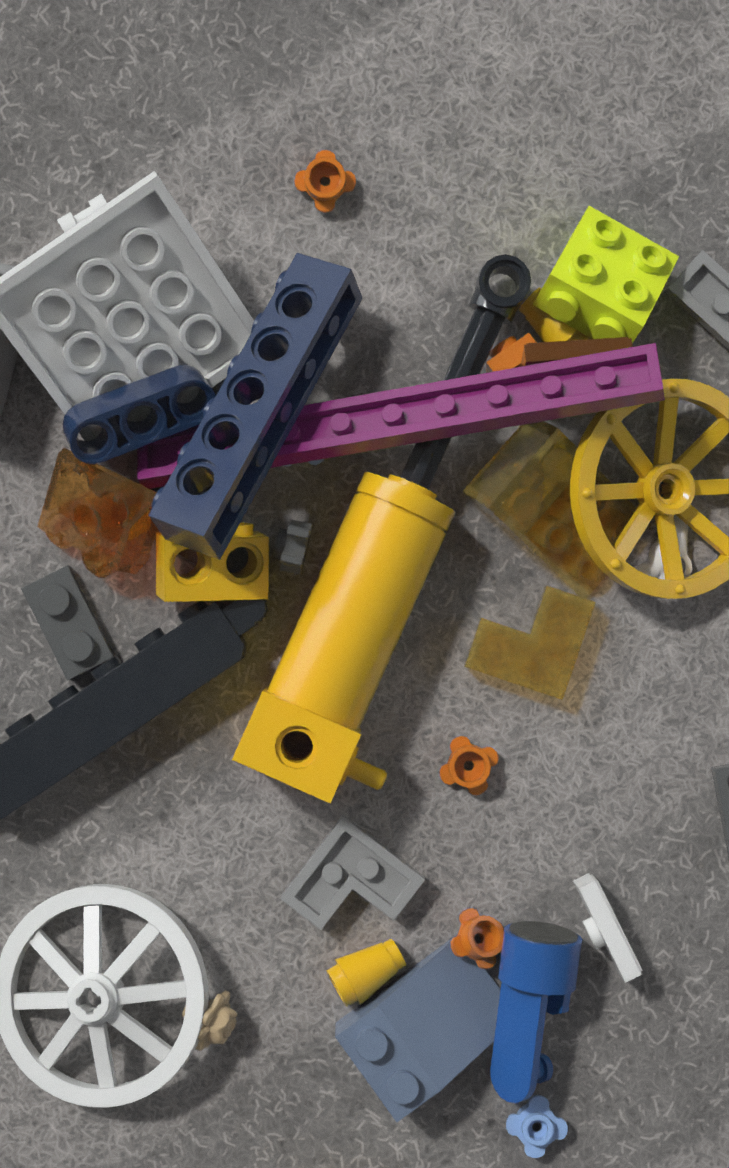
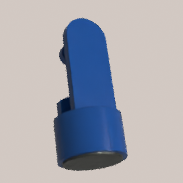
M520 921L508 924L504 928L498 978L501 981L490 1076L497 1094L510 1103H518L529 1099L533 1095L537 1083L549 1081L553 1075L552 1061L546 1054L541 1053L546 1012L552 1015L569 1012L571 993L576 990L582 946L580 935L559 925L537 921Z

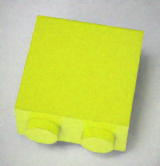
M588 206L535 299L533 306L592 339L628 337L632 339L633 343L643 329L679 256L595 208Z

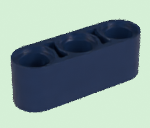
M189 365L174 366L76 404L64 416L63 431L69 447L77 459L89 464L101 463L199 425L202 421L205 406L216 395L198 369ZM190 386L199 387L198 395L194 400L188 403L177 402V397L181 390ZM141 405L151 407L150 413L142 421L131 422L127 420L128 414L135 407ZM94 424L102 427L98 437L93 440L83 441L77 438L81 429L88 425Z

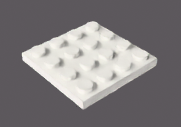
M155 171L0 277V329L64 414L78 403L179 365H189L198 369L212 388L227 377L229 364L242 351L251 335L254 322L246 307ZM190 386L181 390L177 397V402L188 403L194 400L198 395L199 387ZM146 405L135 407L128 414L127 420L131 422L142 421L150 413L151 407ZM94 424L82 428L79 434L84 441L93 440L98 437L102 427Z

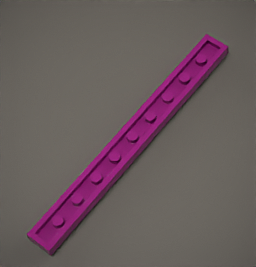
M656 343L304 405L270 468L664 401V389ZM199 425L137 449V477L144 490L166 485L177 466L178 456L182 447L191 441ZM235 443L228 445L225 449L232 447Z

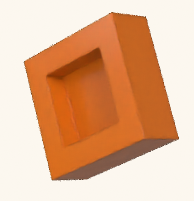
M527 333L519 340L514 336L506 338L490 351L491 359L486 362V373L520 367L524 345L537 342L530 333Z

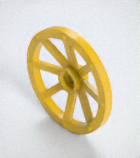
M673 378L662 380L665 400L659 403L653 464L621 422L631 412L644 404L600 411L587 426L577 447L570 477V500L578 535L592 560L609 578L622 587L645 596L681 599L704 594L729 580V537L691 505L696 495L729 494V479L694 480L690 473L729 433V397L704 383ZM679 399L704 408L714 415L717 420L672 463ZM609 437L639 476L636 483L595 485L600 456ZM661 482H663V484H662V494H663V496H662V497H661V495L659 494V490H658V489H659V485H660ZM637 498L640 504L612 546L602 528L596 501ZM654 515L665 580L646 575L626 562ZM674 515L685 522L721 554L709 566L686 577L683 574Z

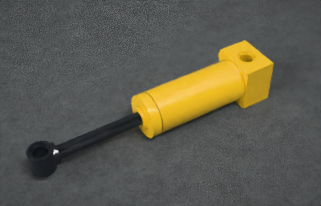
M498 255L488 260L482 267L477 278L475 291L469 302V306L474 310L473 315L443 380L480 374L502 324L512 323L518 308L525 300L531 286L530 271L525 263L516 256ZM498 274L508 275L516 285V293L509 297L496 295L490 288L489 279ZM452 437L415 443L400 477L390 474L388 478L370 472L364 473L357 488L358 494L355 493L271 683L269 687L267 686L262 691L232 760L330 804L338 786H342L347 777L376 790L382 788L387 772L356 758L359 747L356 745L361 736L360 725L446 535L444 531H448L456 513L453 509L437 501V495L429 490ZM292 731L304 732L312 740L313 747L306 754H292L285 746V735Z

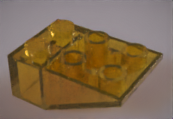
M545 421L520 425L462 492L499 527L585 601L607 575L596 565L586 551L573 519L570 500V477L577 447L559 428ZM597 468L595 485L612 484ZM628 499L596 501L602 528L612 546L637 509ZM651 523L648 524L645 531L651 526Z

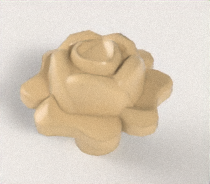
M225 990L221 994H217L215 999L209 1000L208 1008L203 1014V1025L198 1035L199 1042L196 1050L202 1051L211 1044H224L234 1030L237 1022V1012L230 1008V992ZM185 1005V1007H184V1009H183L182 1017L185 1016V1008H186V1005Z

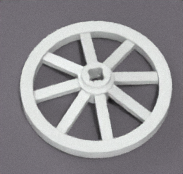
M93 884L80 886L61 892L36 906L20 921L9 936L0 956V1034L8 1052L18 1067L31 1081L49 1094L66 1102L87 1107L107 1108L129 1104L147 1097L170 1081L185 1066L198 1045V1035L203 1025V1014L208 1008L209 1002L206 969L198 946L188 929L170 909L158 900L138 890L119 885ZM102 905L126 909L148 921L146 926L108 969H102ZM78 906H84V974L78 970L42 930L53 918ZM162 934L177 956L184 980L124 987L121 979L157 937ZM30 945L68 985V991L17 992L21 964ZM90 989L101 998V1004L97 1007L93 1006L88 1000ZM186 997L183 1025L173 1047L122 1010L124 1004ZM69 1009L71 1015L40 1055L25 1031L19 1010ZM106 1022L161 1063L154 1070L138 1079L117 1084ZM84 1025H88L98 1085L76 1080L53 1067Z

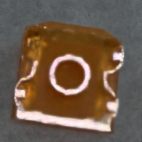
M63 448L58 453L37 527L45 531L48 539L60 549H67L73 546L80 550L86 569L98 578H106L117 571L137 574L151 557L150 551L158 528L148 516L152 510V502L157 492L97 463H84L77 459L72 451Z

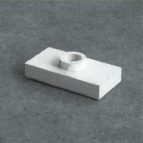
M589 873L574 880L573 882L591 916L582 922L596 950L603 946L606 947L618 973L625 983L642 975L641 971L643 970L599 881L593 874L590 875Z

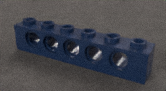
M296 253L288 269L280 274L276 282L275 292L264 312L256 316L252 325L251 335L242 351L231 360L225 381L216 397L209 400L205 406L202 421L190 442H187L182 447L178 456L177 466L166 485L158 490L153 499L152 510L148 516L166 540L215 559H221L363 299L352 269ZM235 443L232 447L225 449L228 445ZM211 487L206 493L199 495L202 490Z

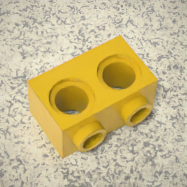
M240 522L220 560L197 552V564L192 571L186 574H178L176 572L174 561L177 554L187 548L166 540L161 533H156V595L164 602L268 599L269 537L259 531H253V523ZM245 547L248 552L247 565L239 572L230 573L226 565L228 555L236 548Z

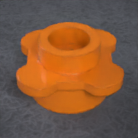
M328 150L318 152L306 170L297 172L294 179L296 189L300 192H306L315 201V208L323 213L331 212L335 208V201L344 192H352L356 186L355 175L351 171H344L343 166L336 160L335 154ZM323 177H327L330 179V184L323 186L320 180Z
M465 736L455 737L450 742L452 752L448 762L442 765L439 770L440 778L445 784L457 783L462 787H466L472 795H480L488 788L486 780L490 774L491 767L498 763V754L490 746L480 748L471 744ZM472 761L474 764L473 769L466 770L464 763Z
M473 908L462 911L459 916L461 926L458 935L451 940L452 952L457 957L466 956L476 961L480 969L493 967L496 963L495 955L502 950L504 934L502 924L491 916H480L478 911ZM476 934L480 935L481 942L479 944L474 939Z

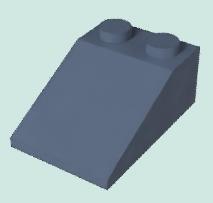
M452 939L338 1020L335 1025V1038L396 1122L440 1092L494 1042L501 989L486 969H480L477 966L476 961L466 956L457 957L451 950Z

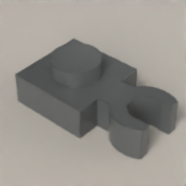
M292 519L288 530L279 529L273 558L280 560V571L302 575L313 529L312 524Z

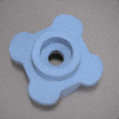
M542 1095L532 1096L528 1103L518 1110L517 1114H510L506 1120L508 1133L517 1136L524 1144L526 1155L531 1158L542 1157L545 1154V1148L554 1140L564 1139L568 1132L566 1121L554 1115L553 1111L549 1108L548 1099ZM535 1122H539L542 1125L539 1131L532 1129V1125Z

